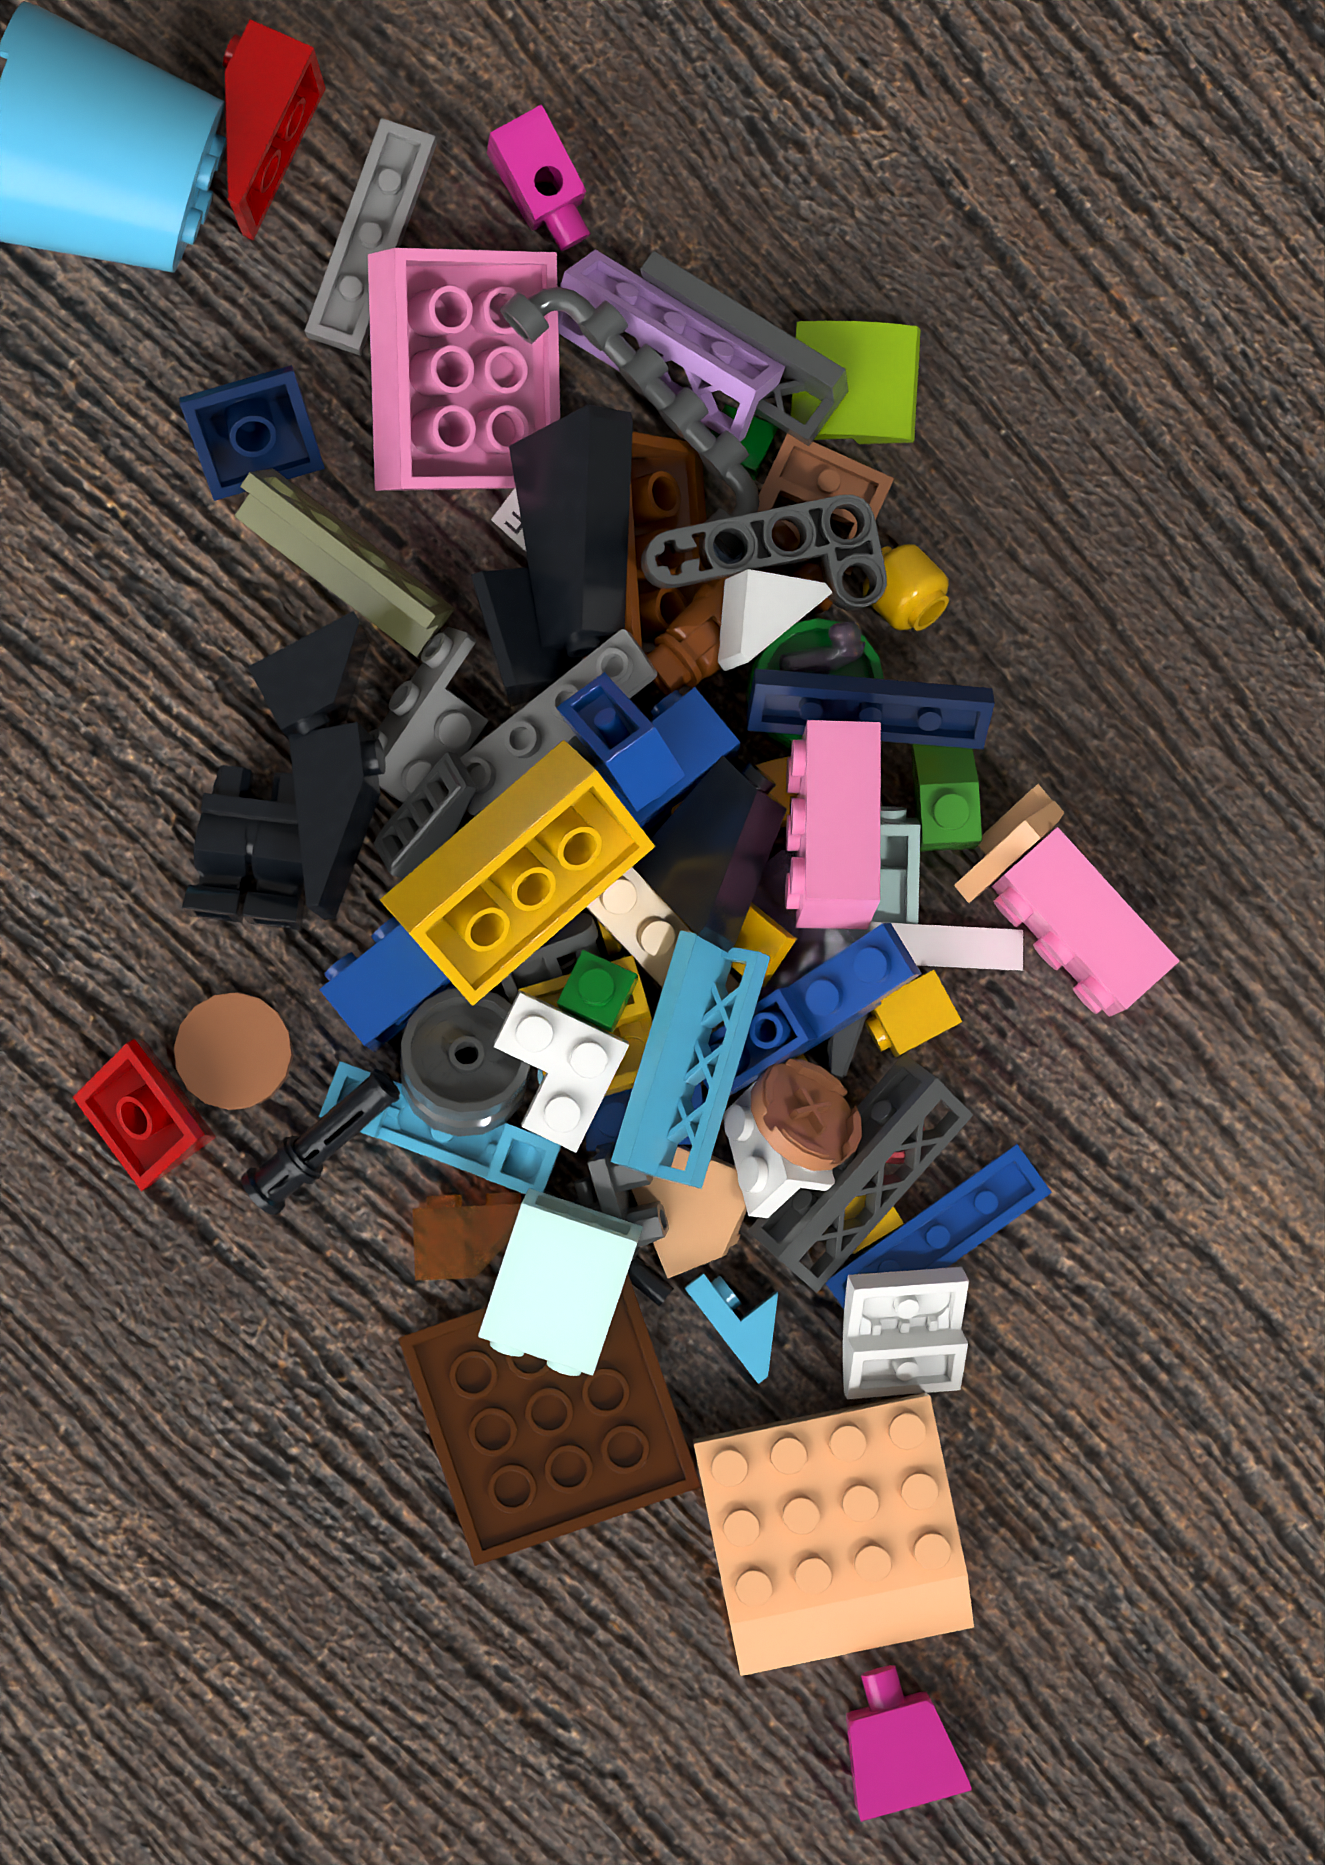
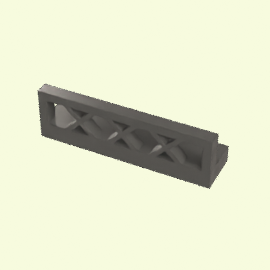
M653 251L640 268L644 280L785 366L782 377L790 382L779 384L758 402L754 413L807 446H810L848 393L846 369ZM806 391L822 402L804 425L784 412L781 396ZM775 397L777 407L765 401L764 399Z
M906 1054L901 1056L857 1106L861 1117L862 1138L856 1151L843 1163L832 1169L835 1184L827 1191L800 1188L769 1218L759 1217L748 1230L755 1239L816 1293L973 1116L937 1077ZM941 1101L950 1111L934 1129L923 1131L925 1117ZM905 1150L904 1163L895 1173L884 1175L886 1161L894 1152ZM866 1195L865 1207L855 1218L844 1220L845 1208L855 1197ZM827 1239L826 1251L808 1270L799 1260L815 1242Z

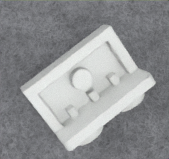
M754 1082L724 1112L723 1120L748 1216L769 1218L800 1188L827 1191L835 1184L832 1169L812 1171L791 1163L771 1147L758 1130L751 1112V1090L755 1084Z

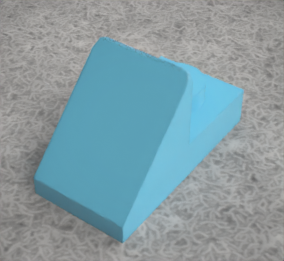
M704 1273L700 1274L684 1288L759 1384L768 1377L778 1291L773 1292L747 1314L738 1319L733 1310L742 1303L722 1277L718 1276L710 1282Z

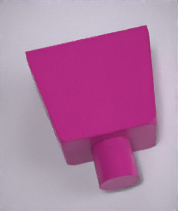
M542 104L490 132L486 153L529 228L533 231L546 224L560 251H564L589 237L591 233L576 208L583 202L586 194L585 187ZM542 182L550 183L556 188L557 193L552 196H545L538 192L535 185Z
M895 1665L879 1667L861 1674L869 1706L846 1713L854 1802L860 1821L971 1791L970 1781L928 1693L923 1691L904 1696Z

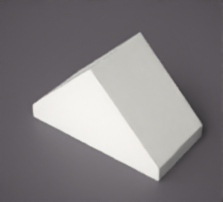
M751 569L725 579L718 663L724 671L748 663L833 592L823 582Z

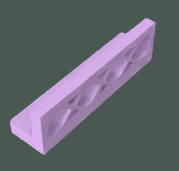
M596 249L564 272L560 287L576 291L587 299L595 309L603 301H608L624 317L628 324L625 332L636 338L640 348L647 344L660 355L664 362L672 360L684 368L691 384L687 388L692 390L702 400L709 411L701 420L704 425L718 434L727 430L740 442L746 437L758 402L779 385L785 369L784 365ZM558 311V333L619 371L614 362L585 337L579 325L569 317L570 315ZM668 371L661 377L676 395L683 389V387L671 381ZM720 390L740 403L734 419L719 411L711 392Z

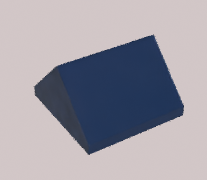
M292 365L179 398L182 412L214 501L247 492L240 486L249 472L273 468L286 479H291L325 469L303 391Z

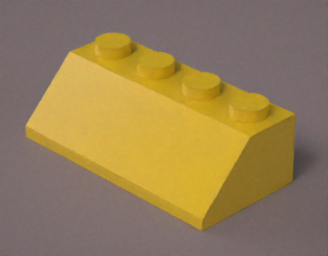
M562 740L385 894L380 901L468 1002L474 1006L650 852L655 845L598 771L565 740Z

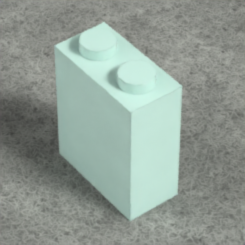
M529 1188L521 1203L478 1337L489 1340L490 1346L493 1349L506 1355L519 1357L527 1353L547 1360V1365L559 1373L579 1376L583 1372L593 1376L643 1226Z

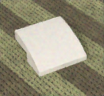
M962 1267L848 1275L843 1322V1385L847 1399L956 1391L961 1389L968 1342L961 1326L969 1280Z

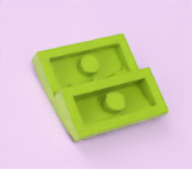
M863 321L797 322L796 339L846 369L848 393L814 440L853 439L858 444L914 442L921 329L918 326ZM806 391L792 394L791 417L805 425L822 401Z

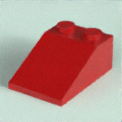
M249 19L242 36L235 34L231 38L223 57V67L226 68L228 201L242 235L254 240L326 88L314 47Z

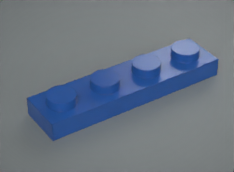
M1014 1144L838 1270L825 1284L844 1310L848 1275L947 1268L1052 1192L1018 1144Z

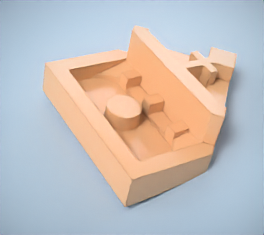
M1037 784L982 835V842L978 847L985 854V857L954 886L966 901L970 903L1058 823L1064 811Z
M684 1145L677 1146L671 1168L685 1171L691 1148ZM712 1155L702 1189L653 1177L650 1185L632 1189L638 1206L660 1201L664 1207L669 1230L664 1238L653 1242L667 1279L727 1255L729 1248L738 1243L741 1235L739 1230L747 1209L738 1183L736 1166Z

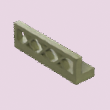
M275 469L249 472L240 487L247 491L249 495L235 514V518L414 656L422 655L427 643L439 633L455 610L453 606Z

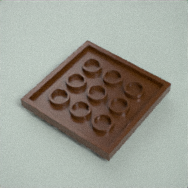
M628 1273L593 1376L583 1372L579 1376L565 1375L551 1369L545 1359L527 1353L519 1357L510 1356L493 1349L490 1346L489 1340L478 1337L487 1307L398 1338L474 1566L701 1487Z

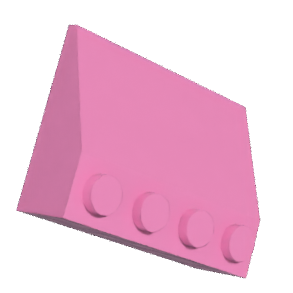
M392 248L368 254L375 491L516 488L509 446L560 419L558 311H551L544 316L549 324V329L535 342L530 344L509 325L500 312V308L517 292L523 294L528 299L543 289L557 287V252Z

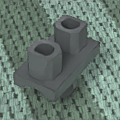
M613 1141L597 1145L595 1148L597 1155L587 1162L596 1194L590 1177L574 1181L578 1200L572 1203L643 1226L632 1258L633 1260L640 1246L648 1245L664 1238L669 1230V1224L664 1207L660 1201L633 1207L628 1190L650 1185L653 1176L612 1163L611 1159L615 1149Z

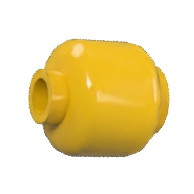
M903 544L894 549L889 546L881 548L887 575V586L883 595L871 606L896 630L914 628L916 631L927 628L941 616L949 603V598L946 596L949 585L947 575L915 544ZM866 577L863 583V597L869 589L868 577Z

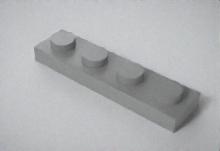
M383 118L380 119L304 332L307 338L360 356L362 355L370 333L368 254L400 248L437 145L436 136Z

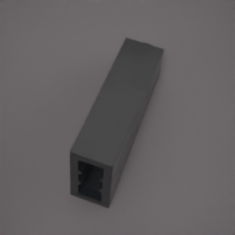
M588 404L509 446L541 647L567 650V655L573 658L587 657L618 631L625 629L633 434L631 412Z

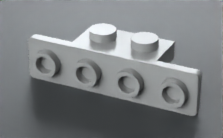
M447 627L443 633H438L427 643L421 656L422 664L412 679L404 682L394 692L389 702L390 711L379 728L369 732L374 739H379L385 755V773L378 775L380 789L402 804L446 752L457 753L459 758L466 754L489 721L445 689L476 643V639L467 632Z
M625 629L618 631L460 758L477 787V791L467 809L470 815L476 816L562 740H565L587 762L593 758L556 707L604 672L629 699L657 677L656 669L630 632Z

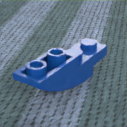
M882 923L790 986L778 988L756 1004L730 1095L754 1083L769 1066L776 1063L784 1064L788 1059L797 1058L880 1006L881 1000L922 974L891 923ZM725 1025L711 1033L708 1042L711 1052L723 1044L727 1030ZM705 1078V1079L703 1080V1082H704V1084L706 1085V1087H707V1089H708V1091H709V1085H708L707 1080H706V1078Z

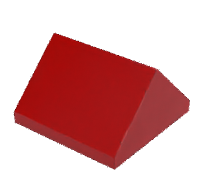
M137 1039L127 1042L73 1096L75 1102L141 1192L216 1138V1135L149 1044Z

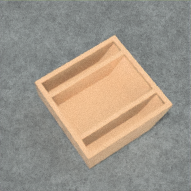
M926 1392L908 1394L693 1439L741 1676L974 1628L968 1574L929 1394Z

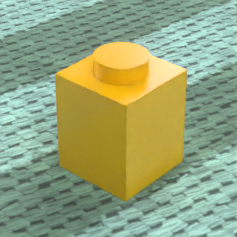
M935 970L911 981L881 1000V1005L870 1011L872 1017L865 1020L866 1027L878 1049L882 1052L890 1048L895 1058L962 1022Z

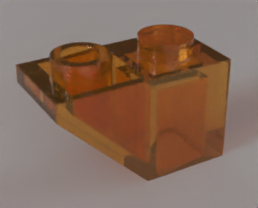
M521 1192L485 1194L486 1205L462 1206V1195L426 1196V1208H413L415 1281L479 1277L509 1243L521 1207Z

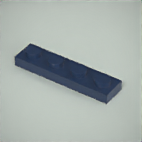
M755 669L747 710V730L803 735L807 720L881 722V741L984 749L995 702L993 689L985 687Z

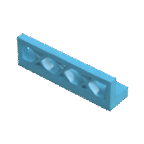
M679 932L613 1152L612 1163L649 1176L702 1189L770 956L759 951L732 947L727 953L695 933ZM732 962L746 964L740 986L728 994L725 985ZM724 1021L727 1030L723 1044L711 1052L708 1042L712 1029ZM706 1078L709 1085L706 1101L694 1110L691 1099L695 1086ZM686 1137H689L692 1148L685 1171L671 1168L678 1144Z

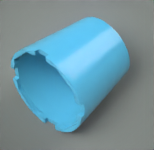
M26 1L22 2L14 12L0 42V57L7 59L0 78V242L174 273L182 259L187 244L194 245L200 224L205 223L211 205L213 191L209 190L214 172H218L227 145V138L220 135L225 112V101L38 5Z

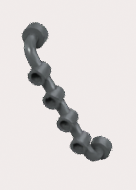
M555 287L543 289L528 299L523 294L517 292L500 308V312L509 325L530 344L535 342L549 329V324L544 318L546 314L551 311H562L572 317L579 325L585 337L614 362L625 380L656 407L666 424L680 437H684L699 453L701 460L707 468L719 479L724 480L735 493L736 505L730 515L719 508L704 523L758 512L760 501L757 486L749 472L741 465L749 457L746 448L727 430L716 438L707 429L701 420L709 411L692 390L684 387L676 395L665 384L661 377L669 370L668 366L652 347L644 344L638 351H635L620 334L628 328V324L608 301H603L595 309L587 299L576 291ZM721 532L716 535L713 543L729 558L734 559L742 552V544L734 534Z

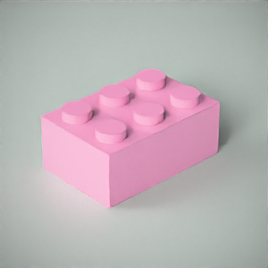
M807 720L802 740L792 741L791 757L787 759L786 790L787 793H797V798H792L791 815H787L786 851H797V857L791 858L790 873L786 875L785 907L786 909H796V928L868 930L880 902L881 722Z
M1058 827L992 886L993 890L999 895L994 900V904L1014 926L1018 927L1023 922L1038 938L1033 944L1038 954L1053 969L1058 970L1063 966L1078 982L1073 987V991L1095 1014L1103 1010L1110 1017L1128 1009L1180 962Z

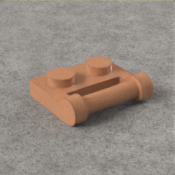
M787 433L759 493L760 503L758 512L773 509L779 495L798 504L838 495H855L863 498L870 505L876 521L894 478L815 442L807 446ZM835 509L830 518L852 527L847 538L852 539L857 531V521L854 515L845 509ZM782 521L794 532L798 542H800V534L797 527L791 522ZM848 567L844 573L851 575L854 567Z

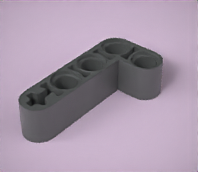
M838 495L669 530L657 535L644 548L641 556V569L645 578L652 585L662 589L677 588L730 577L747 569L759 571L819 558L823 581L833 592L828 596L829 600L836 607L843 610L857 611L876 603L883 595L887 586V575L874 514L870 505L863 498L855 495ZM835 509H845L854 515L857 521V531L852 539L839 538L832 532L830 516ZM788 521L797 527L800 534V542L795 551H783L774 544L772 528L775 522ZM729 532L740 540L743 553L737 563L727 564L715 555L713 542L717 534ZM693 537H699V558L680 564L676 567V575H670V570L667 566H657L655 558L664 552V545H669L673 554L690 552L697 547ZM700 560L706 569L705 571H699ZM848 567L862 569L869 579V589L863 598H854L843 588L842 576Z

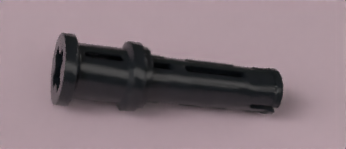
M375 1069L368 1078L338 1104L334 1105L300 1137L291 1136L281 1140L277 1145V1153L258 1169L249 1168L241 1176L242 1185L250 1199L264 1212L277 1215L284 1209L285 1199L304 1183L313 1184L320 1178L323 1171V1163L350 1139L354 1138L392 1103H396L400 1099V1091L396 1084L383 1071Z

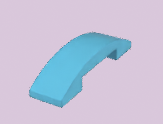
M340 1061L319 1117H323L334 1105L345 1098L368 1078L371 1072ZM396 1081L393 1082L400 1091V1099L396 1103H392L360 1131L363 1134L379 1138L523 1194H526L529 1188L542 1193L545 1192L561 1149L559 1144L508 1123L483 1135L457 1137L434 1130L413 1113L402 1092V1084Z

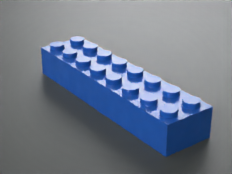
M695 687L684 696L678 690L673 691L650 711L653 716L650 722L656 727L686 775L671 786L661 797L652 800L642 809L636 811L610 782L599 765L595 767L645 834L670 815L672 807L686 799L722 756L733 763L738 760L740 741ZM395 917L389 919L371 935L376 944L359 958L353 952H350L334 963L324 973L329 982L319 989L363 1045L374 1052L406 1028L409 1018L425 1000L447 989L455 988L454 984Z

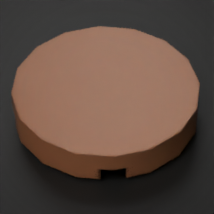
M238 992L214 995L196 1005L180 1024L174 1044L176 1070L187 1090L205 1104L227 1110L251 1108L273 1097L288 1078L294 1057L290 1032L280 1013L260 998Z
M788 1059L784 1064L769 1066L757 1078L751 1090V1112L758 1130L771 1147L791 1163L812 1171L831 1170L843 1163L856 1151L862 1138L861 1117L856 1105L850 1109L849 1104L843 1098L848 1093L837 1078L821 1066L802 1059Z

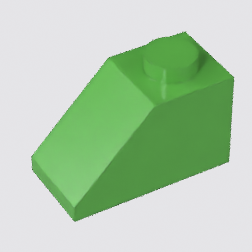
M911 744L915 818L918 819L921 825L920 852L975 849L982 842L979 781L973 749Z

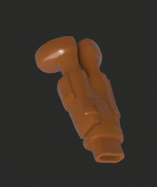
M782 521L774 523L772 528L774 544L783 551H795L799 542L794 532ZM812 563L802 564L788 575L790 577L824 583L821 567ZM792 564L759 571L780 574ZM729 577L703 583L695 594L694 601L672 621L665 633L654 639L656 648L646 656L657 671V677L653 682L665 695L668 696L673 691L680 690L684 685L694 688L702 679L723 669L718 663V653L721 641L720 630L725 579ZM827 597L808 614L823 613L833 603Z

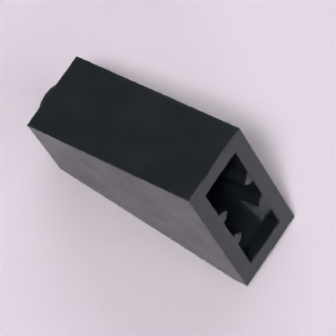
M722 756L650 839L655 847L632 867L697 936L728 953L736 944L787 809L770 793L776 786V783L750 761L742 769Z

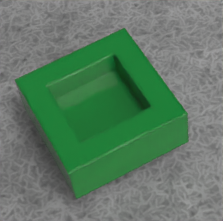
M582 950L557 1001V1006L565 1012L613 1033L638 982V975Z

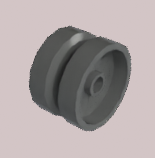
M457 988L447 989L425 1000L408 1020L401 1040L400 1072L402 1092L413 1113L434 1130L457 1137L483 1135L505 1124L522 1105L532 1065L493 1046L512 1006L499 994L488 992L472 1006ZM467 1060L474 1062L472 1064H465Z

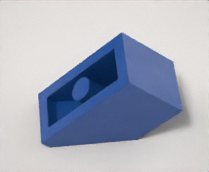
M605 672L556 707L610 782L636 811L642 809L652 800L661 797L671 786L686 776L656 727Z

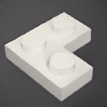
M519 990L493 1046L546 1072L521 1123L522 1127L576 1153L629 1047V1042Z

